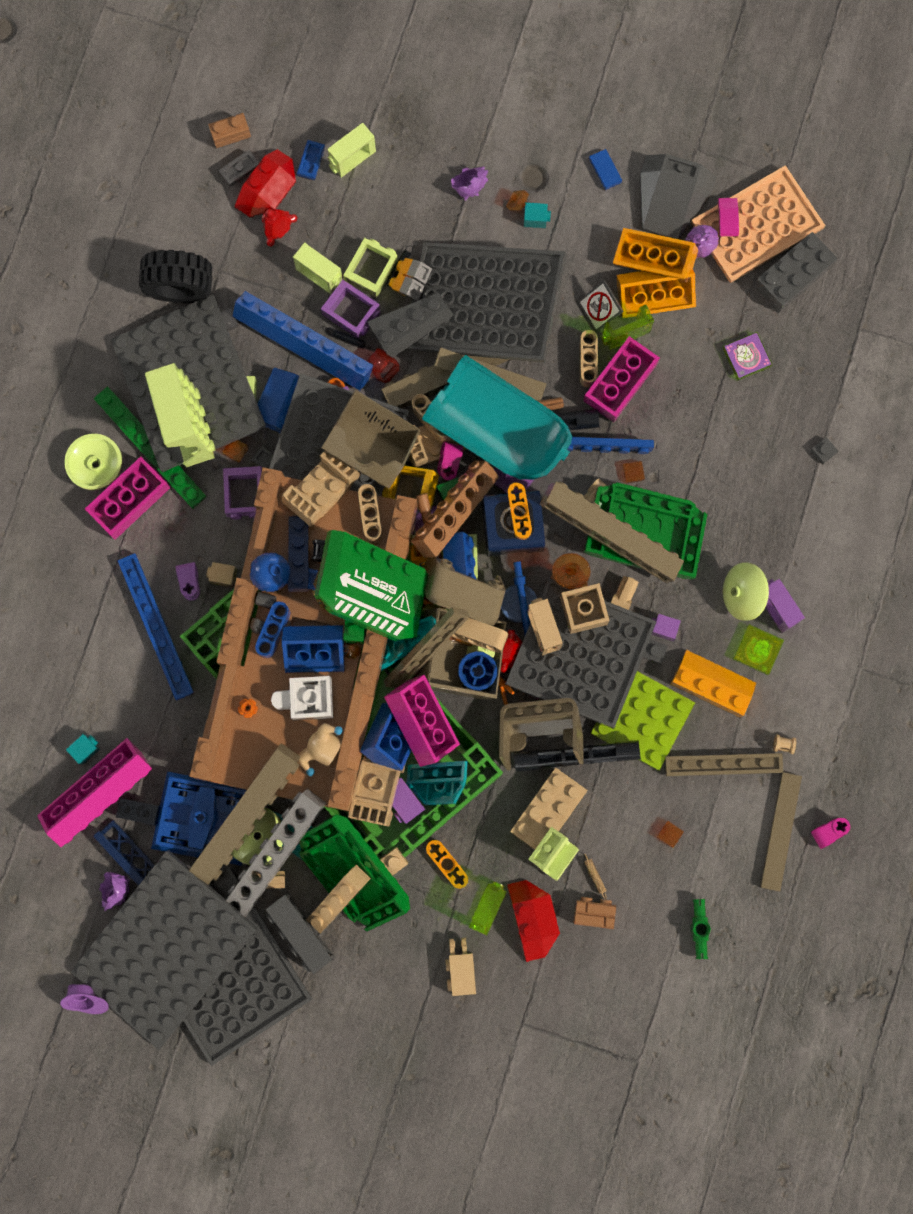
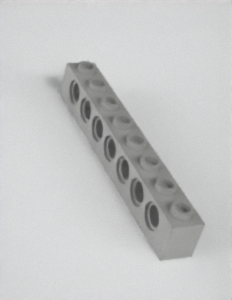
M309 789L303 793L298 792L294 797L293 802L295 804L292 808L288 807L281 816L284 818L283 821L273 827L271 838L264 840L260 846L262 850L259 855L255 854L249 861V864H251L249 869H244L239 875L238 879L240 882L237 885L234 884L227 894L230 896L226 901L243 916L246 917L327 804ZM299 808L304 810L305 817L299 814ZM287 824L293 826L294 832L288 830ZM276 840H280L283 843V848L277 845ZM266 855L271 857L272 863L266 860ZM255 871L260 872L261 878L255 875ZM244 886L250 889V893L245 891ZM233 901L237 902L240 908H236Z

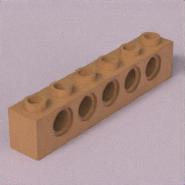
M486 460L474 461L469 465V469L458 479L459 482L455 487L448 491L447 497L437 505V509L426 519L427 522L423 527L416 531V536L411 542L424 558H434L439 555L483 499V496L486 495L499 478Z

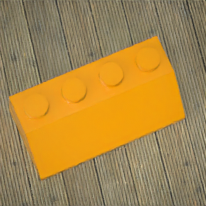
M623 228L613 264L685 280L693 269L698 248L693 242Z
M693 269L685 280L646 271L616 275L619 303L624 311L621 313L622 318L696 307L695 272Z
M686 650L670 685L741 718L744 716L752 699L756 682Z

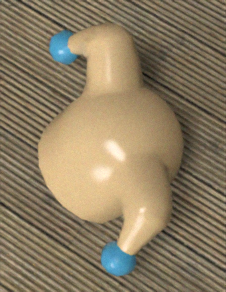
M324 723L309 738L307 748L298 754L300 756L298 763L306 770L308 776H313L315 773L314 769L309 767L308 761L316 760L326 766H329L333 761L342 741L332 733L340 735L343 731L340 726L334 727Z

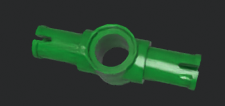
M693 899L694 917H692L690 930L693 934V941H695V959L698 960L708 959L707 941H709L711 928L708 924V917H706V899ZM700 923L705 926V932L701 935L696 932V926Z

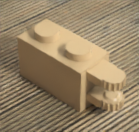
M466 938L461 940L463 954H455L454 939H449L450 955L449 959H445L446 972L450 971L451 979L447 980L448 992L452 991V996L476 994L473 953H467Z

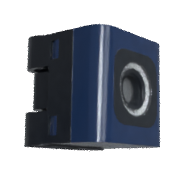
M540 491L526 492L532 532L530 537L525 540L518 539L514 534L508 494L483 496L482 513L487 557L503 556L506 553L544 552L545 536L542 506L539 505L541 502ZM511 493L515 494L516 502H524V500L519 501V493ZM517 506L514 509V513L516 516H523L525 509L522 506ZM527 518L522 521L515 520L516 523L520 522V529L517 531L525 535L526 531L529 530L524 528L523 521H527Z

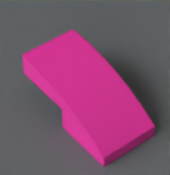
M719 198L718 224L720 236H739L737 198Z

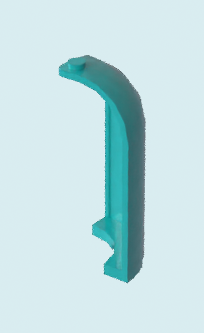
M464 355L447 380L449 386L446 385L438 393L422 417V420L502 472L517 479L535 480L546 476L558 464L560 459L564 461L570 453L567 449L571 444L572 435L569 427L558 415L467 355Z

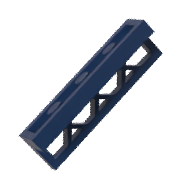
M115 820L93 836L138 886L147 876V871L152 870L147 869V864L151 868L155 866ZM113 826L118 831V840H110L106 835ZM121 842H128L131 845V854H123L121 852ZM134 857H142L145 860L144 869L134 866Z

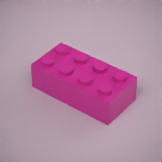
M629 336L585 394L583 401L592 408L598 409L599 413L614 423L657 366L660 357Z
M140 457L93 500L85 510L116 540L170 489V486Z
M425 675L407 680L384 696L420 767L438 762L460 745Z

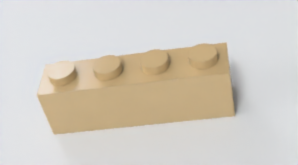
M355 865L306 921L321 934L371 878Z

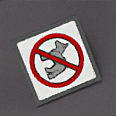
M605 280L577 301L596 333L624 312Z

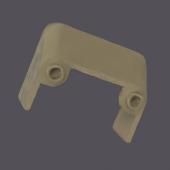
M438 556L428 558L423 566L428 573L425 588L426 598L432 603L447 609L455 607L467 610L470 618L494 626L499 618L506 591L501 577L497 575L494 580L484 583L455 571L452 562L443 558L441 560Z
M571 698L511 703L503 706L500 711L499 758L506 770H511V753L524 749L526 737L563 734L564 742L566 745L573 747V752L579 764H583V733L576 702Z

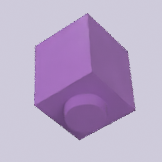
M658 614L656 618H652V620L657 621L652 635L674 641L681 621Z

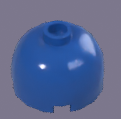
M273 552L263 553L252 561L250 566L251 573H249L250 579L259 590L275 592L283 588L289 581L290 566L282 555Z
M476 651L469 653L462 659L459 664L458 673L460 680L466 687L472 690H483L494 683L497 677V666L490 655Z

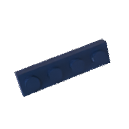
M289 516L288 564L290 566L288 592H308L309 526L298 516Z

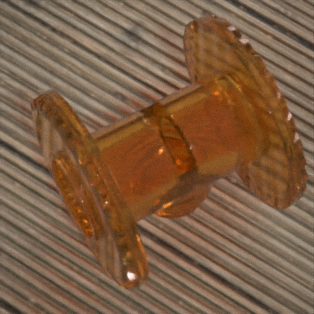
M564 554L554 562L550 579L555 580L560 586L567 589L588 586L587 581L591 573L589 563L578 554Z

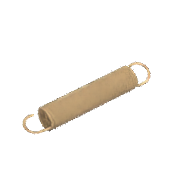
M584 853L587 859L584 861L598 893H602L603 896V893L607 890L592 859L588 860Z

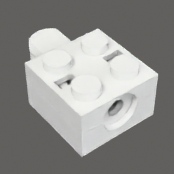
M330 676L289 678L290 690L276 691L272 695V705L278 710H291L292 720L333 718L332 678Z

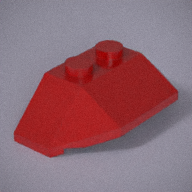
M278 149L265 155L243 184L234 207L249 218L264 214L267 209H276L296 183L293 159Z
M527 880L507 884L526 962L545 958L560 934L551 895Z

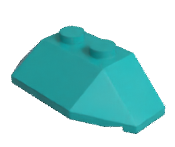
M468 761L434 763L422 767L419 764L408 765L406 784L424 805L456 804L466 786Z

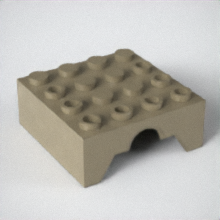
M355 390L321 448L330 455L341 459L345 464L356 468L363 475L371 477L378 484L390 488L404 467L421 430ZM376 411V414L374 415V417L372 418V420L369 421L370 418L372 417L373 413ZM389 419V422L387 423L386 427L382 429L387 420Z
M441 608L424 610L423 619L432 616L436 619L437 623L448 611ZM497 620L494 627L506 631L507 622ZM453 636L416 673L415 677L425 675L433 691L482 700L497 699L503 649L501 653L495 652L494 657H492L497 666V677L491 686L483 690H472L466 687L460 680L458 673L459 664L468 655V642Z

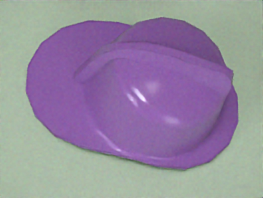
M84 984L69 985L66 997L60 1002L62 1008L66 1010L80 1011L88 1014H102L109 1008L105 1000L96 997L93 989Z

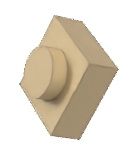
M397 847L380 858L392 876L408 865V861Z

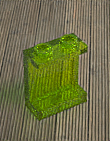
M647 305L639 307L635 322L616 330L612 329L609 321L604 324L601 339L603 344L608 346L609 350L623 345L629 336L637 339L651 332L654 319Z

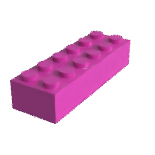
M128 738L121 742L37 815L45 833L60 847L69 843L76 834L84 830L91 821L99 817L106 808L114 804L122 794L129 791L137 781L149 773L152 768L142 752Z

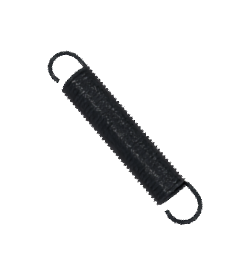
M406 249L389 274L388 281L393 277H397L399 273L396 268L398 262L410 257L411 253Z
M334 329L333 333L330 334L332 337L362 349L367 344L364 340L340 330Z

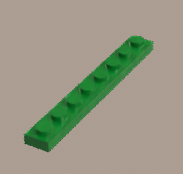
M108 386L93 398L192 509L207 497L179 465L165 472L160 470L144 426Z

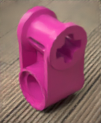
M443 442L437 466V472L443 479L452 480L456 477L463 454L462 445ZM449 467L451 469L450 472L447 471L445 473L443 470Z
M835 818L812 830L811 834L819 848L823 849L846 835L850 830V823L845 818ZM837 822L844 824L842 827L843 831L836 830Z

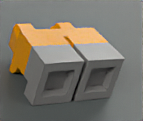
M405 258L404 261L398 262L396 268L399 273L397 277L391 278L389 286L399 294L418 301L424 289V285L421 283L426 284L432 268L421 261Z

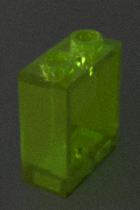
M495 881L492 884H487L471 919L469 928L486 936L488 935L507 892L503 890V885Z

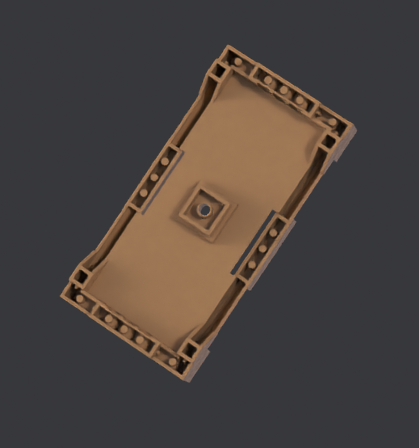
M263 467L254 502L256 513L241 578H236L217 658V663L220 665L203 737L198 739L190 777L247 790L281 743L298 755L307 748L309 738L317 732L321 725L326 723L334 727L340 726L343 730L340 735L332 734L338 737L342 744L330 765L326 766L316 760L308 761L309 767L315 771L314 775L308 776L306 770L299 766L293 775L291 773L288 774L286 779L289 781L282 790L278 788L275 794L277 797L293 800L298 792L303 793L309 789L327 803L324 807L349 812L362 761L360 749L365 741L388 638L367 629L363 650L360 644H345L344 642L345 671L285 673L282 637L274 655L270 658H263L255 649L260 634L252 632L245 665L240 666L259 590L250 579L251 563L257 556L271 552L282 555L288 562L289 516L297 515L282 503V495L291 485L296 487L302 481L285 477L282 471ZM348 490L323 517L317 520L311 527L309 526L310 569L320 570L321 562L311 561L314 551L313 540L326 541L327 532L330 530L344 531L368 542L363 532L357 491ZM363 493L362 497L369 499L372 495ZM397 495V499L377 496L382 538L379 542L370 544L406 560L415 528L414 525L418 511L417 499ZM368 510L365 516L372 518L376 512ZM371 529L368 532L370 537H375L378 534L377 529ZM288 584L275 592L262 591L263 593L277 596L276 602H284L289 607L291 615L286 627L343 625L344 630L345 620L330 614L325 609L326 605L320 599L314 597V590L308 589V592H288ZM258 606L256 619L265 622L270 609ZM284 607L278 608L276 615L283 616L286 609ZM271 626L268 633L271 635L277 633L278 626ZM266 643L261 646L262 653H267L270 650V644ZM361 650H362V655H361V659H360V664H359V668H358V673H357V677H356V681H355V676H356V672H357V667H358V663H359V658H360V654H361ZM330 676L332 678L333 718L292 720L291 710H278L272 705L271 698L274 692L290 690L289 678ZM243 699H253L256 702L258 711L251 718H245L244 715H240L238 712L239 703Z

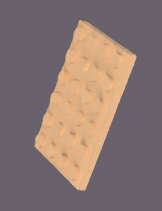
M786 165L730 197L737 198L739 236H720L718 205L691 220L693 227L708 225L718 232L719 243L711 255L730 283L797 245L811 232L815 234L825 228V224Z

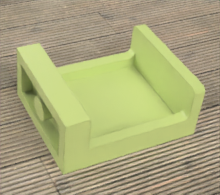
M551 827L529 860L557 881L579 849L570 843L566 836Z

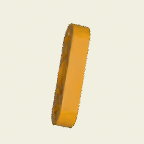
M513 483L509 486L507 494L514 534L518 539L525 540L530 537L532 532L526 492L522 484ZM515 487L522 491L519 493V501L524 500V502H516L515 494H511ZM517 506L524 507L525 514L523 516L515 515L514 509ZM527 518V521H523L524 528H528L529 531L522 535L521 532L517 531L520 529V522L516 523L515 520L522 521Z
M430 841L426 846L427 854L455 888H464L468 883L467 874L440 841ZM431 844H439L440 853L443 854L444 851L447 853V855L441 857L439 862L435 859L439 856L435 852L430 853L432 849ZM446 858L451 859L453 862V867L450 870L442 868L441 863ZM456 867L459 868V871H456L459 876L464 875L465 877L463 885L460 883L456 885L454 883L456 880L454 875L448 876V873L454 871Z

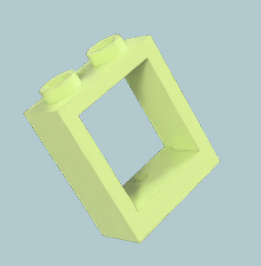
M361 123L327 149L329 155L327 158L330 162L329 167L333 173H338L342 178L376 152L374 135L364 123Z
M364 238L343 275L344 281L377 298L398 261V255L393 249L380 246L376 240ZM367 248L389 259L376 284L353 273Z
M306 243L293 256L296 270L329 294H332L343 280L341 268Z

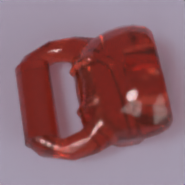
M380 348L367 361L373 365L371 373H373L377 380L384 383L390 382L400 370L397 360L387 355ZM390 362L393 363L392 368L382 378L380 374Z

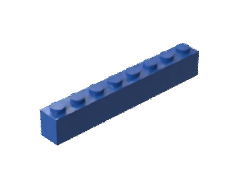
M246 291L236 300L232 316L359 391L368 382L373 369L371 363Z

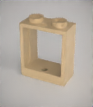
M542 598L531 601L527 613L541 654L545 655L560 650L563 642L548 599L542 600Z

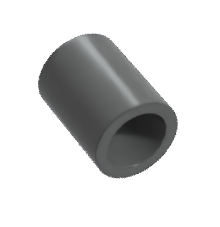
M258 592L255 604L271 609L272 605L276 603L277 596Z

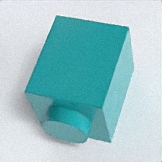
M525 202L524 227L546 228V223L550 222L551 211L547 210L548 204Z
M82 734L66 751L78 764L84 765L100 749L97 746L98 741L92 735L88 737V735Z

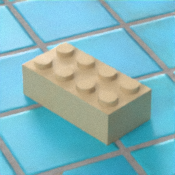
M555 768L513 826L510 833L535 850L551 827L557 831L562 828L588 790Z

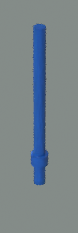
M520 561L513 563L515 572L514 584L517 586L524 635H526L530 626V619L527 613L528 605L524 586L526 580L522 574Z

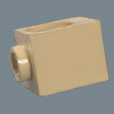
M212 562V566L208 567L207 570L209 582L215 585L234 588L237 568L231 565Z

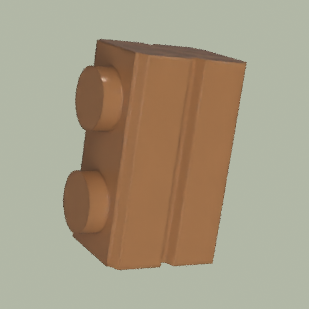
M244 113L208 124L216 148L251 137Z
M581 897L580 901L576 900L573 924L614 929L616 905H612V901L600 899V903L592 902L593 898Z

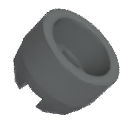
M252 618L250 623L251 631L260 634L265 622Z

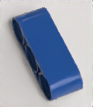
M279 601L272 605L256 642V652L263 658H270L274 655L283 634V627H286L290 618V609L284 602ZM280 607L286 609L283 616L276 615V610ZM271 626H278L277 633L273 635L268 633ZM266 643L270 644V650L267 653H262L261 646Z

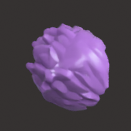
M484 166L472 169L466 167L462 169L460 175H456L451 180V186L464 200H467L468 197L479 196L478 192L484 188L488 181L486 178L488 170H484Z
M708 225L695 226L685 239L696 244L698 248L696 258H704L710 255L719 243L718 232Z
M106 872L104 874L105 879L103 883H100L99 888L102 892V907H104V911H107V909L112 910L113 906L121 905L127 899L126 895L129 893L128 883L130 881L127 876L113 872Z

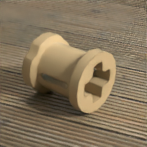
M776 734L773 751H785L793 755L796 749V738L789 739Z

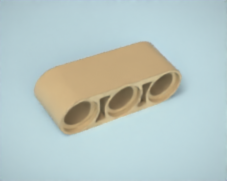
M585 330L581 334L579 342L580 383L587 388L594 384L598 376V338L593 330ZM591 338L593 343L587 344L584 342V339ZM591 356L593 361L587 362L584 360V357ZM591 374L593 379L586 380L584 375Z
M423 394L415 395L412 399L414 414L439 443H450L452 438L447 435H441V431L422 420L431 401ZM420 403L425 404L422 408L416 407Z
M364 484L358 490L363 532L368 542L377 543L382 538L377 494L372 485ZM365 491L373 493L369 499H365L362 496ZM368 510L376 512L372 518L366 517L365 513ZM377 529L378 534L375 537L368 536L369 530Z
M468 618L452 636L490 651L501 653L508 633L497 627Z

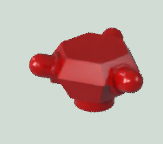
M267 209L262 216L263 228L267 237L266 244L272 247L276 239L282 238L290 230L291 223L297 221V216L295 214L290 215L289 212L279 209Z
M514 630L507 632L508 637L503 647L500 670L502 673L513 667L522 645V641Z

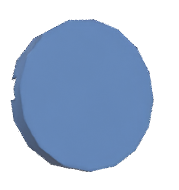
M513 585L505 591L501 611L508 620L522 623L517 586ZM525 586L527 605L529 606L531 601L537 599V596L530 587Z

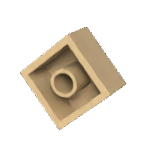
M599 583L561 593L560 599L570 634L608 625L610 620Z

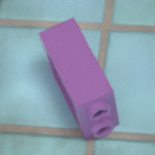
M344 280L340 282L321 308L323 316L357 338H360L361 335H366L370 328L368 321L379 317L381 313L377 302ZM348 292L371 307L357 327L334 313V310Z
M261 466L223 468L225 514L230 519H241V516L255 518V507L231 508L230 480L257 478L258 489L262 473Z
M771 579L768 581L769 596L765 608L781 633H783L805 617L781 580L778 579L774 582Z

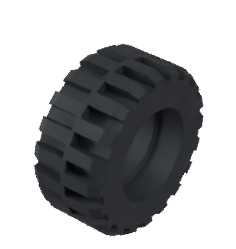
M181 250L152 251L145 254L140 260L139 288L143 294L156 300L173 303H194L209 297L212 288L213 267L207 258L195 255L192 252L188 253Z

